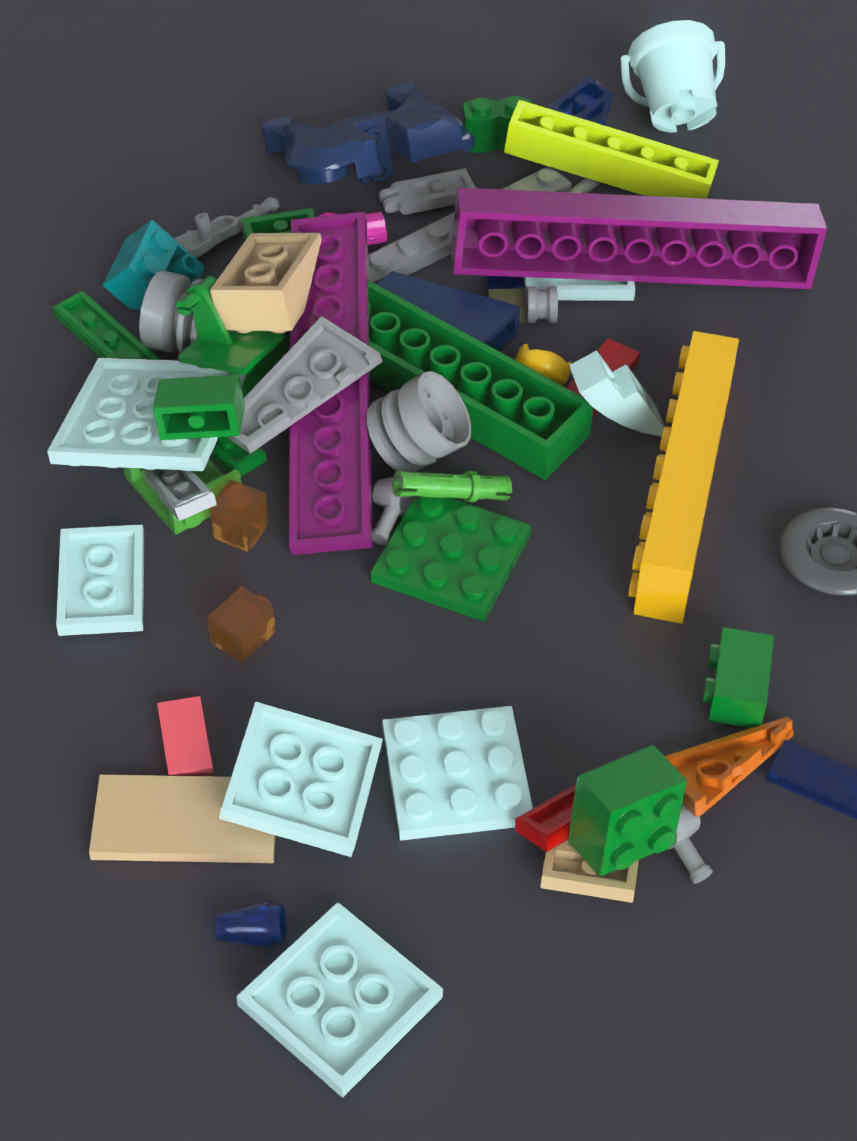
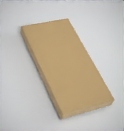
M100 774L89 855L91 860L274 863L276 835L219 819L231 777Z

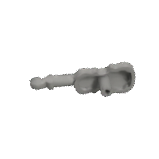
M269 197L261 205L254 204L252 206L253 209L238 217L225 215L217 217L211 222L208 213L197 214L194 219L198 230H188L185 234L174 239L195 258L212 249L216 244L242 231V218L267 215L269 212L274 213L280 207L279 201Z

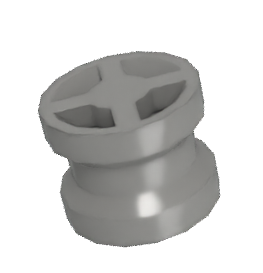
M527 286V323H535L538 319H545L548 323H557V286H549L546 290H538L535 286Z

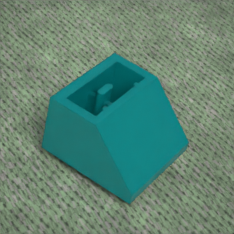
M150 220L125 239L102 286L129 309L141 311L145 292L157 272L164 270L185 275L192 284L193 281L200 279L205 266L156 222Z

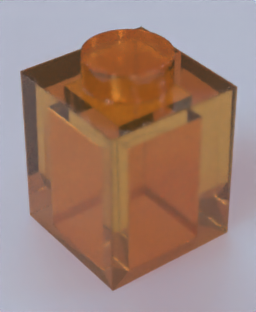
M230 480L215 499L217 505L210 508L213 538L249 552L269 525L266 493Z
M239 587L208 616L211 644L243 664L275 633L274 607L264 596L260 594L255 595L246 588Z

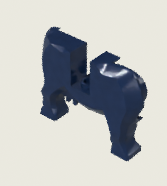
M412 81L386 89L385 94L388 107L386 112L355 116L328 127L296 122L288 115L265 121L261 125L266 153L270 155L283 152L286 155L285 162L288 165V169H296L298 180L305 184H324L339 180L349 173V164L351 163L355 164L357 179L360 178L361 183L380 182L394 175L391 150L414 163L462 148L463 154L474 148L476 139L470 130L464 128V124L455 115L438 103L431 101L425 91L420 92Z

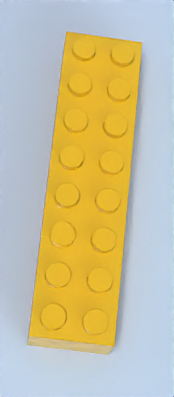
M693 331L690 346L682 345L678 368L685 370L684 373L676 372L672 395L678 396V400L670 399L666 422L672 423V427L666 426L663 428L659 449L666 451V454L657 455L653 479L660 481L659 483L653 482V485H650L646 509H651L653 512H646V515H643L639 539L646 540V542L640 541L639 546H636L632 570L640 571V573H632L628 594L629 597L636 598L634 615L683 624L739 343L738 338Z

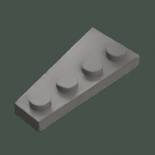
M321 316L244 398L245 411L240 436L227 438L247 452L252 453L382 363L380 353Z

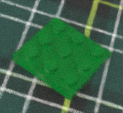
M416 496L373 567L371 583L485 622L531 536V525L452 498Z

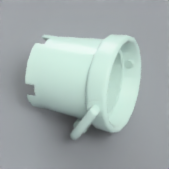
M692 20L670 21L642 32L632 42L628 55H623L620 59L621 77L625 92L634 102L649 107L652 124L660 131L677 132L676 125L687 123L689 131L707 124L717 113L716 107L718 106L715 90L724 75V42H715L713 31L704 23ZM717 54V68L714 76L712 60ZM629 63L633 68L634 74L641 80L646 98L639 95L632 87Z

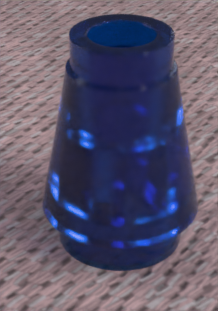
M269 900L217 913L215 916L217 941L273 948L275 943H284L286 940L287 919L283 904L273 905V902Z

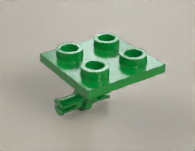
M208 276L200 284L190 286L186 291V296L176 303V306H178L176 308L177 311L183 316H188L193 311L197 339L178 355L179 362L196 365L202 369L211 368L225 371L232 375H246L285 338V334L273 333L271 331L238 333L235 330H227L210 299V289L217 279L213 276Z

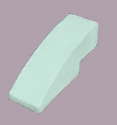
M597 350L569 365L579 393L592 407L622 426L642 433L662 436L665 425L658 408L627 365L612 372Z

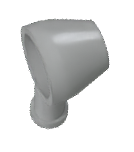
M396 477L379 479L373 488V502L384 509L376 527L372 529V541L378 545H387L390 539L389 535L398 516L404 517L415 496L396 497L392 488L393 478L400 479Z
M682 804L675 842L668 849H675L690 873L689 878L693 884H696L708 878L713 871L709 865L704 863L689 839L700 827V816L695 817Z

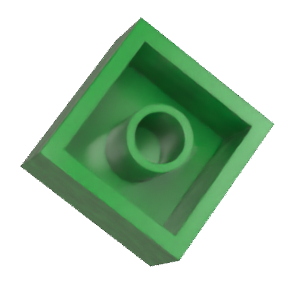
M654 745L577 776L568 842L599 877L615 870L626 869L635 861L653 853L664 852L675 842L687 779Z

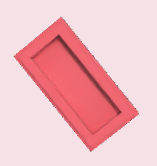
M200 696L157 703L168 775L213 776V765Z

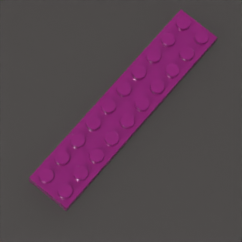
M365 211L291 220V233H320L322 240L305 311L293 330L290 331V349L321 316L369 346L368 245ZM370 371L290 426L289 549L292 555L372 548L371 438L366 422L367 409L370 407Z

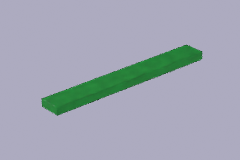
M83 290L53 306L54 317L100 358L161 360ZM218 437L210 455L227 473L237 469L241 477L267 461L266 452L261 447L249 453L227 437Z

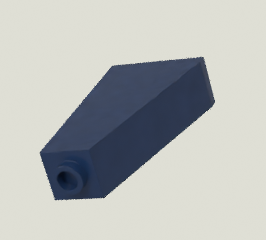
M391 271L381 281L375 283L499 352L519 335L520 307L514 304Z

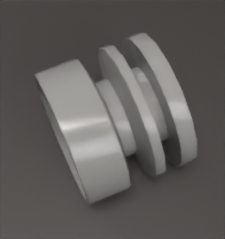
M161 270L154 275L145 292L140 312L139 332L144 346L168 353L178 348L180 354L197 339L193 311L188 316H183L177 311L176 308L178 306H176V303L186 296V291L190 286L200 284L204 281L203 279H197L191 284L187 276Z
M432 371L420 374L403 384L401 389L391 391L385 397L375 400L367 409L366 422L370 438L383 460L395 471L418 472L424 466L434 463L437 458L447 456L464 447L471 438L470 417L461 396L448 380Z

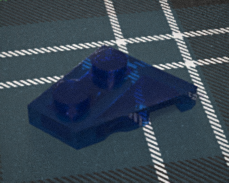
M588 76L548 105L547 108L605 126L614 93L591 76Z

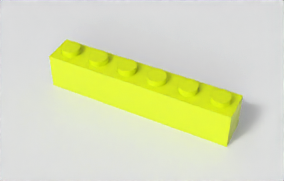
M522 100L518 101L510 120L504 149L506 154L640 195L707 199L719 162L716 159Z

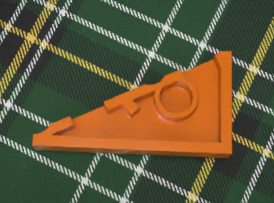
M787 716L665 756L687 779L682 804L695 817L705 813L794 736L792 720Z

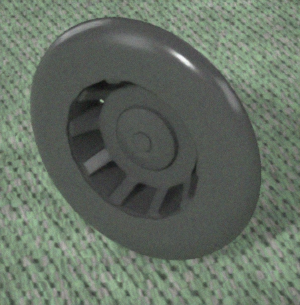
M821 507L805 511L793 518L783 530L779 543L781 558L790 573L800 582L817 591L832 595H856L857 512L837 507Z

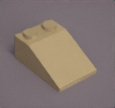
M251 233L210 289L214 306L227 330H235L238 333H248L251 331L285 333L292 331L305 311L322 240L321 234Z

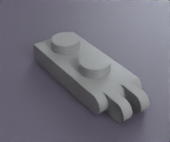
M466 168L395 182L390 188L380 191L379 199L387 213L400 211L402 214L407 215L456 205L457 187H476Z

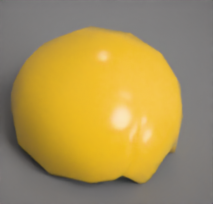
M523 344L519 348L515 358L517 362L561 386L567 382L571 373L569 365L572 362L569 361L567 363L562 357L551 351L529 350L528 344Z

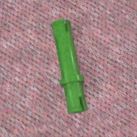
M396 471L394 476L400 479L393 478L392 488L396 497L464 499V502L475 503L478 499L508 501L510 498L509 494L503 493H512V482L509 476L477 475L476 471H466L464 474Z

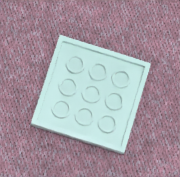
M98 358L47 451L50 463L70 466H105L108 468L126 467L144 468L147 470L204 471L218 437L160 440L153 413V404L159 379L232 374L211 368L202 369L196 365L181 363L175 360ZM239 375L241 386L246 375Z

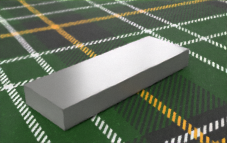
M143 469L141 471L145 483L179 521L217 505L213 492L193 471Z

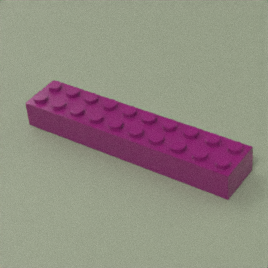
M457 187L451 256L453 274L812 289L827 226L819 204Z

